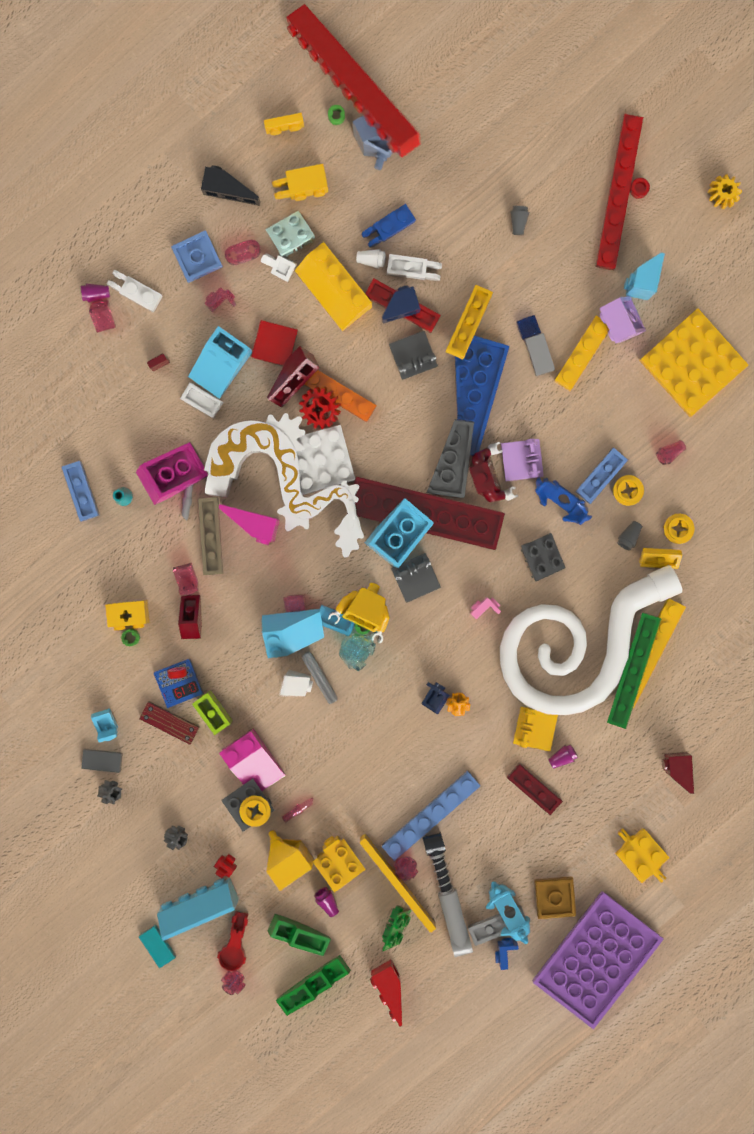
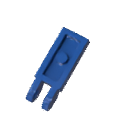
M404 204L374 223L373 226L363 231L361 235L363 238H366L377 231L379 236L368 243V246L372 248L415 223L416 219L408 206Z

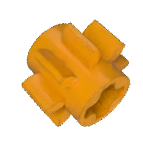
M452 693V698L447 699V711H451L454 716H464L465 710H470L469 697H466L463 693Z

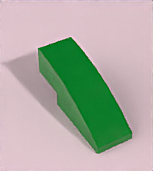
M274 914L267 930L271 938L287 942L291 947L324 956L331 940L327 935L309 926L278 914Z

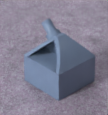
M362 116L353 121V136L364 156L376 157L377 160L374 168L382 170L384 161L393 152L390 150L388 142L385 139L382 140L378 136L375 127H370L365 120V116Z

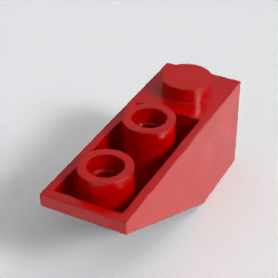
M390 959L371 970L370 982L374 989L378 988L381 993L379 997L383 1005L389 1007V1015L392 1021H397L399 1027H401V978Z

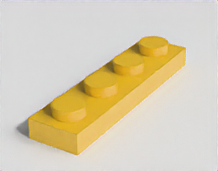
M475 285L448 344L447 353L464 359L492 297V291Z
M597 315L594 317L554 380L569 391L572 390L609 331L607 324H604L600 317Z

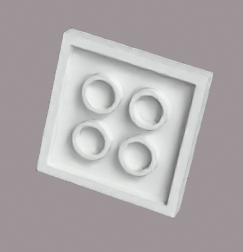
M341 425L308 433L297 439L304 446L303 451L296 452L299 462L302 495L320 491L330 486L341 485L342 481L347 483L355 481Z

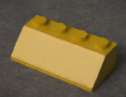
M324 242L312 250L295 269L296 274L342 331L372 308L370 299Z

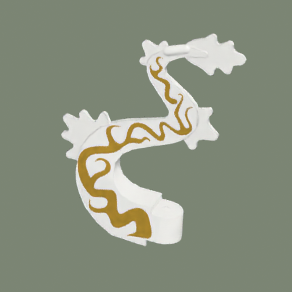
M285 413L278 422L270 414L266 423L251 420L231 425L217 436L210 446L204 471H208L205 494L227 498L233 479L238 480L244 460L253 453L261 452L268 454L274 459L278 470L282 499L285 506L278 509L277 513L285 517L286 531L289 532L296 526L309 529V518L318 515L334 499H340L344 502L348 514L334 531L335 534L340 536L335 545L342 549L344 557H348L352 550L359 549L357 539L364 538V534L361 530L355 503L359 500L355 496L359 489L358 484L348 486L346 481H342L341 486H330L308 498L303 497L301 494L299 462L296 452L304 450V446L297 439L305 435V430L299 429L302 421L300 416L290 420L289 415Z

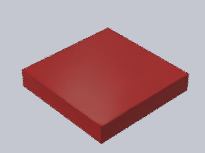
M261 320L251 358L284 366L286 360L293 353L298 329Z

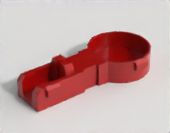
M235 911L231 921V938L228 944L224 945L221 951L218 952L217 958L219 963L227 971H236L246 962L247 957H245V950L242 947V938L248 925V913Z

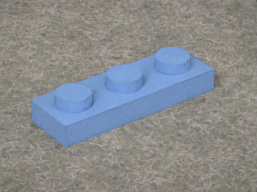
M612 448L575 492L587 503L591 504L628 459L615 448Z
M77 461L62 466L79 520L82 522L100 516L82 462Z

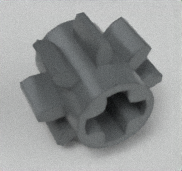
M105 780L104 784L98 787L97 797L102 798L101 802L104 804H115V801L121 798L122 788L117 787L118 782L116 781L110 782Z
M178 825L177 827L172 826L167 829L164 834V842L167 843L166 847L172 850L175 848L180 850V848L184 847L188 840V834L184 832L185 828Z

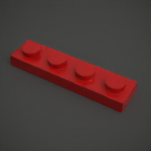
M373 278L365 294L370 300L387 308L396 290ZM419 303L420 313L404 317V319L432 333L441 315Z

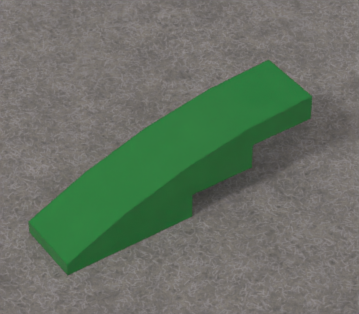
M339 955L295 984L278 997L276 1002L286 1016L315 1000L320 993L331 988L336 981L348 975L351 969L341 955Z

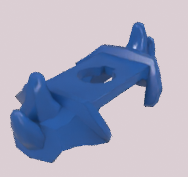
M537 477L535 492L539 496L542 506L547 505V498L551 499L568 512L569 515L562 518L564 522L569 521L581 525L592 518V515H587L588 507H585L584 500H580L570 493L557 480L552 482L548 481V478H544L542 481L540 477ZM562 494L567 495L570 503L561 502L559 496Z

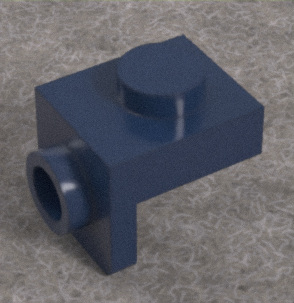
M428 682L426 685L430 687V690L421 704L438 715L450 695L444 692L445 687L436 682L433 685Z

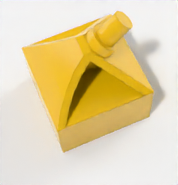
M272 830L268 833L271 840L267 873L279 891H281L310 871L314 858L301 840L281 839L277 836L276 831Z

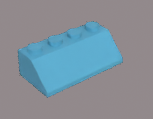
M219 879L208 888L207 886H202L192 895L187 893L180 896L178 901L173 903L168 901L162 904L157 913L162 940H167L234 911L239 897L231 879Z

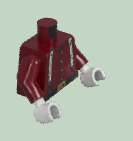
M500 442L489 444L488 448L475 453L472 456V464L469 467L477 493L485 497L488 502L504 499L509 501L518 497V495L512 493V490L516 489L514 486L502 491L490 457L491 455L503 452V449H497V445Z

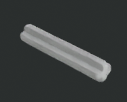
M305 653L302 656L304 663L329 704L337 701V696L312 653Z

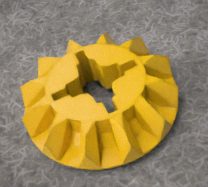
M622 476L613 486V495L617 502L624 506L635 505L643 497L644 486L635 476ZM626 484L629 488H636L630 492V496L627 493H621L626 489Z
M680 513L671 515L666 519L663 526L664 535L670 542L675 544L688 542L692 538L695 529L691 518ZM678 523L680 527L686 529L680 531L679 534H677L676 530L671 529V527L677 526Z
M252 795L242 802L239 810L240 817L249 826H261L269 819L271 808L268 801L262 796ZM257 804H259L258 810L261 811V813H256V815H254V817L252 818L253 814L250 808H254Z

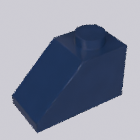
M406 285L397 289L398 291L394 293L382 315L383 324L420 313V305L414 286L409 287Z

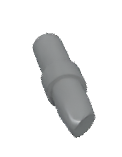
M193 485L185 489L184 498L182 499L181 515L186 521L189 516L190 505L192 504Z

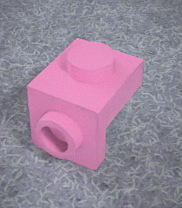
M486 597L481 602L478 600L471 606L472 611L470 614L477 619L489 607L499 614L501 612L498 609L500 605L494 598L489 599Z

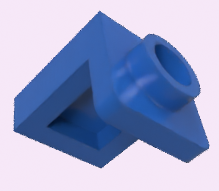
M503 938L502 941H497L498 951H495V962L499 963L501 970H508L507 950L519 949L517 941L513 938Z

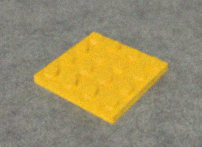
M698 308L639 360L689 417L693 416L748 366L747 362Z

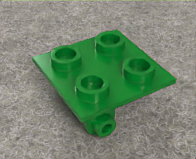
M399 905L393 908L388 920L391 924L386 925L382 935V941L385 943L382 951L393 948L402 942L404 937L402 932L404 927L408 926L411 919L409 916L410 909L403 911V907Z

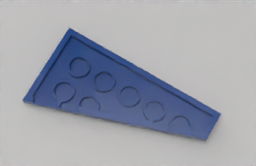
M477 336L473 337L464 359L455 356L457 419L474 421L470 456H473L480 450L510 347Z

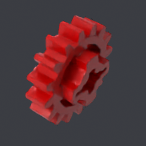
M319 386L315 387L314 391L309 389L307 394L302 395L304 400L299 402L303 406L299 412L305 414L302 419H308L307 425L314 423L315 429L319 425L321 429H324L326 425L330 427L333 425V422L338 420L336 415L341 413L337 409L341 406V403H336L339 397H333L332 390L326 392V387H323L321 391ZM313 397V399H312V402H313V403H312L311 405H309V402H310L311 398ZM331 411L329 418H327V412Z

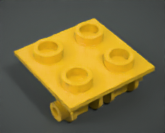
M521 706L513 744L524 748L531 747L551 751L558 715L545 714Z
M344 838L328 852L319 853L317 858L312 861L334 893L366 870Z

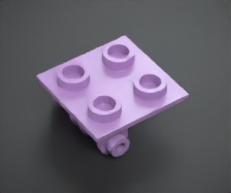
M539 439L501 443L505 481L544 477Z

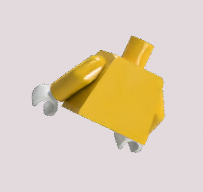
M370 583L368 589L361 587L358 591H352L344 596L335 608L336 611L329 614L328 619L332 615H336L338 619L334 624H337L340 621V614H343L342 618L372 631L370 635L372 642L374 637L379 635L378 643H381L383 641L381 634L385 631L390 617L388 608L385 605L386 599L378 595L380 586Z

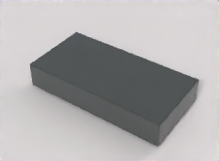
M84 749L81 769L120 773L123 753Z

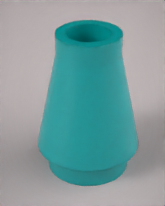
M120 487L114 491L113 498L118 505L127 506L131 503L133 494L130 489Z

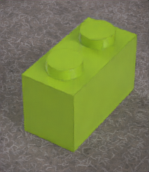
M211 690L192 703L214 735L233 722Z

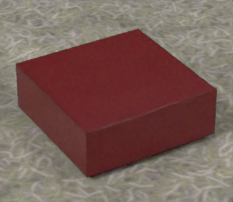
M163 353L147 361L149 368L153 372L170 363L167 356Z

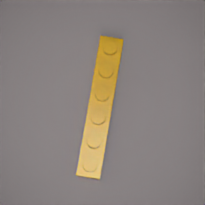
M670 598L666 599L658 615V618L662 620L634 707L686 608Z

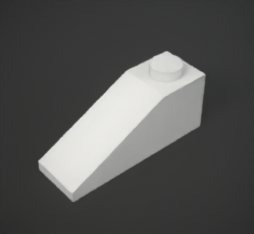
M289 670L284 677L280 695L305 696L312 689L313 681H310L311 675Z

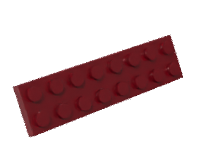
M356 476L354 484L359 485V489L355 494L359 499L355 503L357 517L382 522L405 498L434 522L426 534L496 550L505 513Z

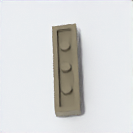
M218 497L198 498L203 575L223 574Z

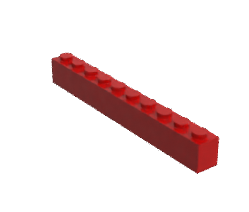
M305 4L286 17L289 34L297 38L303 50L307 49L311 59L319 63L322 72L331 77V81L336 88H341L344 97L348 101L351 100L356 111L359 114L362 112L368 125L375 127L378 136L388 142V146L393 153H397L403 158L421 145L419 132Z

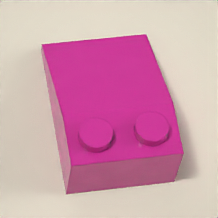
M190 442L141 464L136 471L138 478L154 505L173 497L208 476L207 471H204L205 467Z
M219 504V509L251 537L256 538V542L269 545V542L275 541L280 520Z
M254 728L230 743L219 753L243 785L254 779L261 791L285 776V773Z

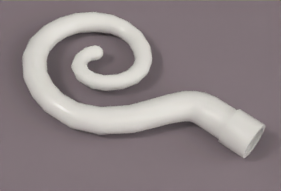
M670 565L647 574V577L628 585L619 592L611 606L607 653L600 674L590 687L577 694L553 696L538 691L528 684L520 672L517 662V648L522 634L532 623L542 619L556 620L564 623L573 635L574 647L571 656L561 664L554 663L550 658V646L544 643L538 649V659L541 667L550 675L565 676L577 669L585 655L587 647L586 631L581 620L568 609L558 605L546 604L528 608L514 617L505 630L500 645V666L503 678L512 694L525 706L550 715L582 713L604 702L619 684L628 660L631 629L635 612L657 601L662 602L682 593L680 581Z

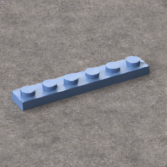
M467 770L383 843L382 848L395 861L480 787V784Z

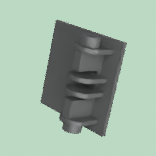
M425 330L389 344L402 380L438 367L436 356L432 352Z
M552 533L521 545V552H523L526 558L525 562H528L527 567H530L531 577L535 579V582L566 568Z
M426 553L402 563L399 568H391L406 603L441 588Z
M251 779L221 800L243 832L251 827L243 822L239 812L240 806L246 798L252 795L262 796L268 801L271 812L274 811L271 800L266 798L254 779ZM257 804L254 808H250L253 814L252 818L254 817V815H256V813H261V811L258 810L259 804Z

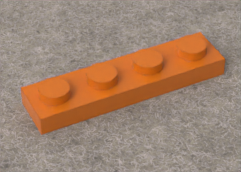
M319 370L304 384L313 391L317 386H319L320 391L323 387H326V392L332 390V396L339 397L336 403H341L340 407L366 423L377 405Z

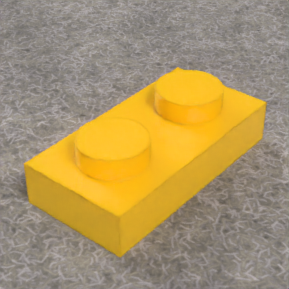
M302 113L266 119L264 120L267 134L279 135L282 131L289 130L295 132L304 127Z
M643 548L639 560L640 567L662 568L670 565L673 569H678L682 558V551Z

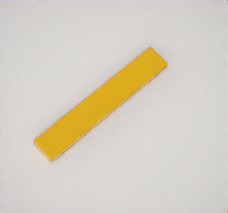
M366 834L361 836V846L427 930L433 932L436 929L434 920Z

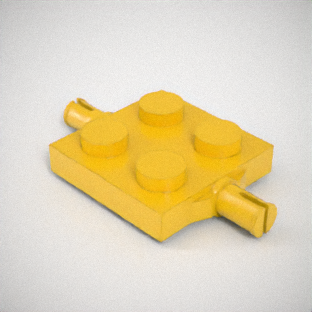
M624 828L621 829L618 835L625 842L615 853L616 856L640 883H643L652 875L660 883L663 882L666 876L659 869L670 857L644 828L632 836Z

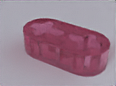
M247 240L228 247L225 251V258L230 265H239L259 257L261 248L257 241ZM250 245H253L254 248L257 247L253 254L250 251L244 253V251L249 250ZM233 251L236 254L242 252V254L236 256V260H233V258H229L231 256V252Z

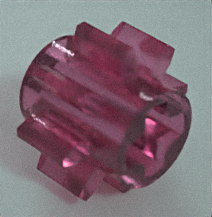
M401 857L394 864V867L397 868L395 870L396 876L403 881L411 880V878L414 879L418 873L416 869L417 863L411 857Z
M237 970L232 971V973L228 971L221 979L224 983L222 989L229 995H234V993L238 995L246 985L243 983L244 976Z

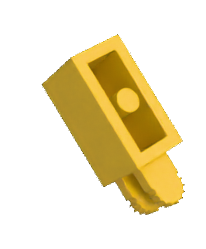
M323 164L285 171L286 178L272 182L273 187L288 186L289 190L275 193V199L291 197V200L301 201L308 196L321 197L328 193Z

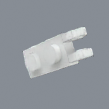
M389 254L387 275L440 281L441 276L434 273H426V267L441 269L442 263L427 261L428 259Z
M114 270L112 274L125 282L120 287L115 282L108 280L107 285L119 291L124 297L154 313L163 296L137 280Z

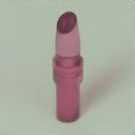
M313 798L296 805L292 810L282 816L284 822L286 823L295 816H299L304 810L312 806Z

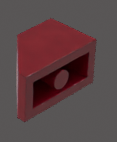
M200 595L181 596L178 620L181 639H201L202 613Z
M688 752L664 753L665 759H662L663 770L687 792L694 794L692 755Z

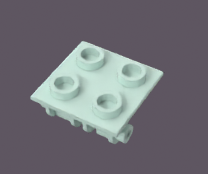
M299 210L265 229L278 249L279 254L286 258L294 253L293 250L297 252V247L302 249V244L306 246L309 243H313L312 240L315 239V235Z

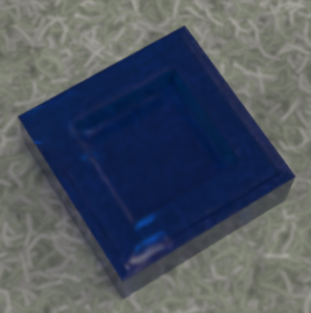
M535 315L516 321L522 340L541 333Z

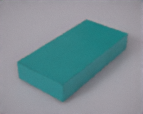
M156 924L139 935V939L159 969L176 958L167 941L162 940L160 930Z

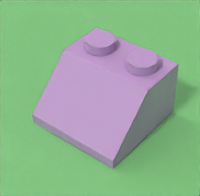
M631 296L620 297L599 308L601 320L604 324H607L609 328L608 335L612 341H615V344L646 332Z

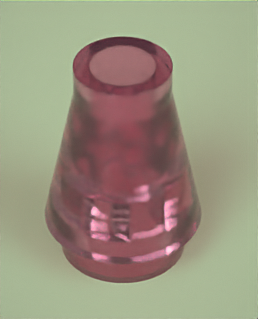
M682 440L661 447L656 452L657 459L663 465L671 464L686 450V445Z

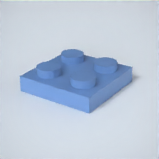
M206 230L171 246L188 283L223 267Z

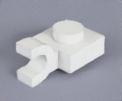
M268 253L263 254L260 261L273 267L271 273L287 282L290 280L297 263L284 256L278 255L277 259H275Z

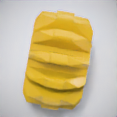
M725 174L723 178L718 176L715 181L710 183L711 188L708 190V194L712 196L709 198V201L714 200V207L720 204L721 209H725L726 206L732 207L734 202H738L740 199L738 195L742 193V190L738 187L741 182L735 183V177L729 179L728 174Z

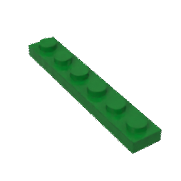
M642 613L607 723L624 729L627 728L662 620L661 618Z

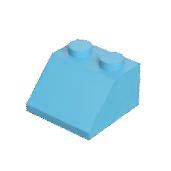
M659 253L630 274L629 278H626L624 284L625 296L649 300L657 292L665 253Z

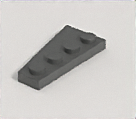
M454 420L427 493L460 498L465 497L474 421Z

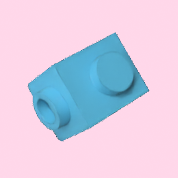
M110 709L91 714L92 722L98 732V742L111 741L117 737L118 725Z

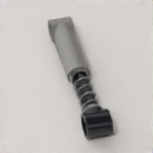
M440 832L425 836L423 841L427 856H430V859L433 860L432 865H434V872L437 874L436 880H438V887L441 889L438 897L445 917L454 956L458 957L473 953L457 890L451 885L452 879L448 875L450 871L447 870L448 864L444 860L446 849L442 834Z

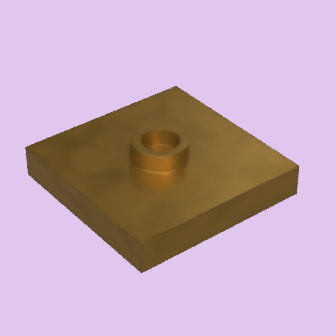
M572 876L534 879L538 919L576 916Z

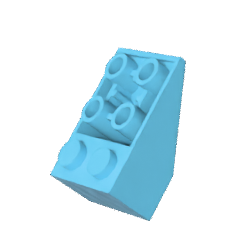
M218 326L207 341L188 377L220 399L252 354V350Z

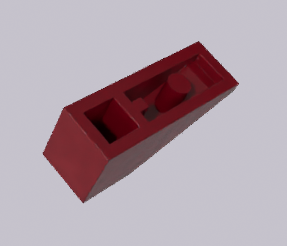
M299 346L291 354L267 396L268 400L282 408L320 368L312 353Z

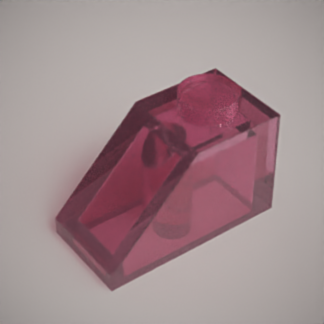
M305 594L283 597L286 613L307 610Z

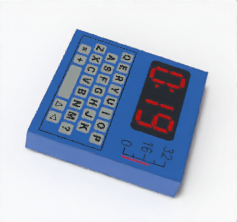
M190 658L154 672L167 708L204 694ZM176 667H186L187 676L169 679L167 670Z

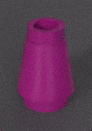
M88 283L81 286L82 300L88 301V303L110 297L109 286Z
M571 744L568 746L564 745L548 761L552 768L555 769L575 762L578 755Z
M327 887L319 889L314 895L316 898L315 902L329 917H334L338 914L339 909L332 891L328 890Z

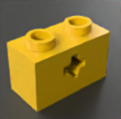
M147 600L105 604L107 627H114V631L124 630L125 626L133 625V629L144 628V624L150 623ZM128 612V614H132V617L124 618V614Z

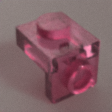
M221 287L216 292H211L206 297V302L204 303L211 312L225 300L233 307L236 305L233 300L235 296L228 289L224 291Z
M97 300L90 305L89 313L96 332L116 327L108 300Z
M192 563L173 567L180 596L191 595L198 591L199 582Z

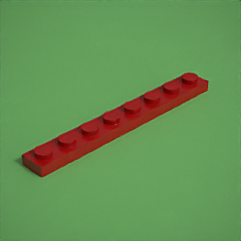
M624 114L595 265L598 268L615 270L644 117Z

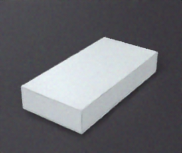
M190 382L180 398L213 419L224 403Z

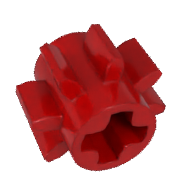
M230 854L226 857L221 855L213 866L217 869L215 874L221 879L225 875L229 878L237 867L234 864L236 858Z

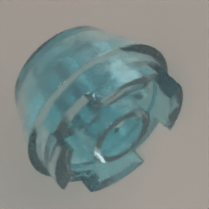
M351 633L342 642L339 656L349 669L360 671L366 666L364 662L369 657V654L373 655L376 644L371 640L370 636Z

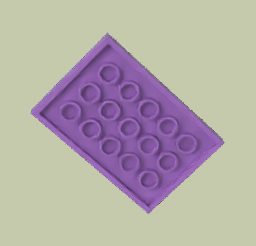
M601 891L532 981L594 1030L664 939L604 891Z

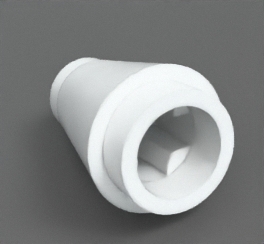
M381 249L358 251L356 260L357 263L379 269V267H384L386 255L385 251H381Z

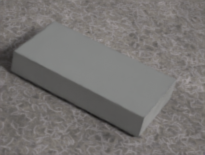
M544 333L525 339L535 375L539 376L554 371V364Z

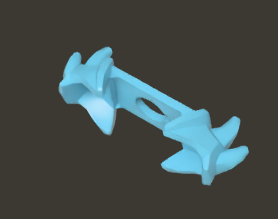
M493 881L489 890L490 902L486 905V909H494L496 906L507 926V928L504 927L502 929L501 936H511L515 941L527 944L530 933V918L525 916L524 919L513 899L516 895L515 891L504 884H498ZM509 905L515 909L516 913L513 918L505 916V906Z

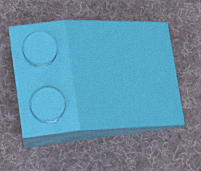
M404 498L375 528L364 543L390 565L399 568L434 522Z
M320 609L262 615V634L267 657L288 656L324 638Z

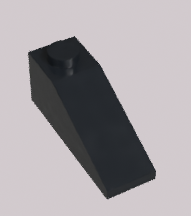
M205 166L201 186L203 195L260 206L259 196L228 172L222 170L219 166Z

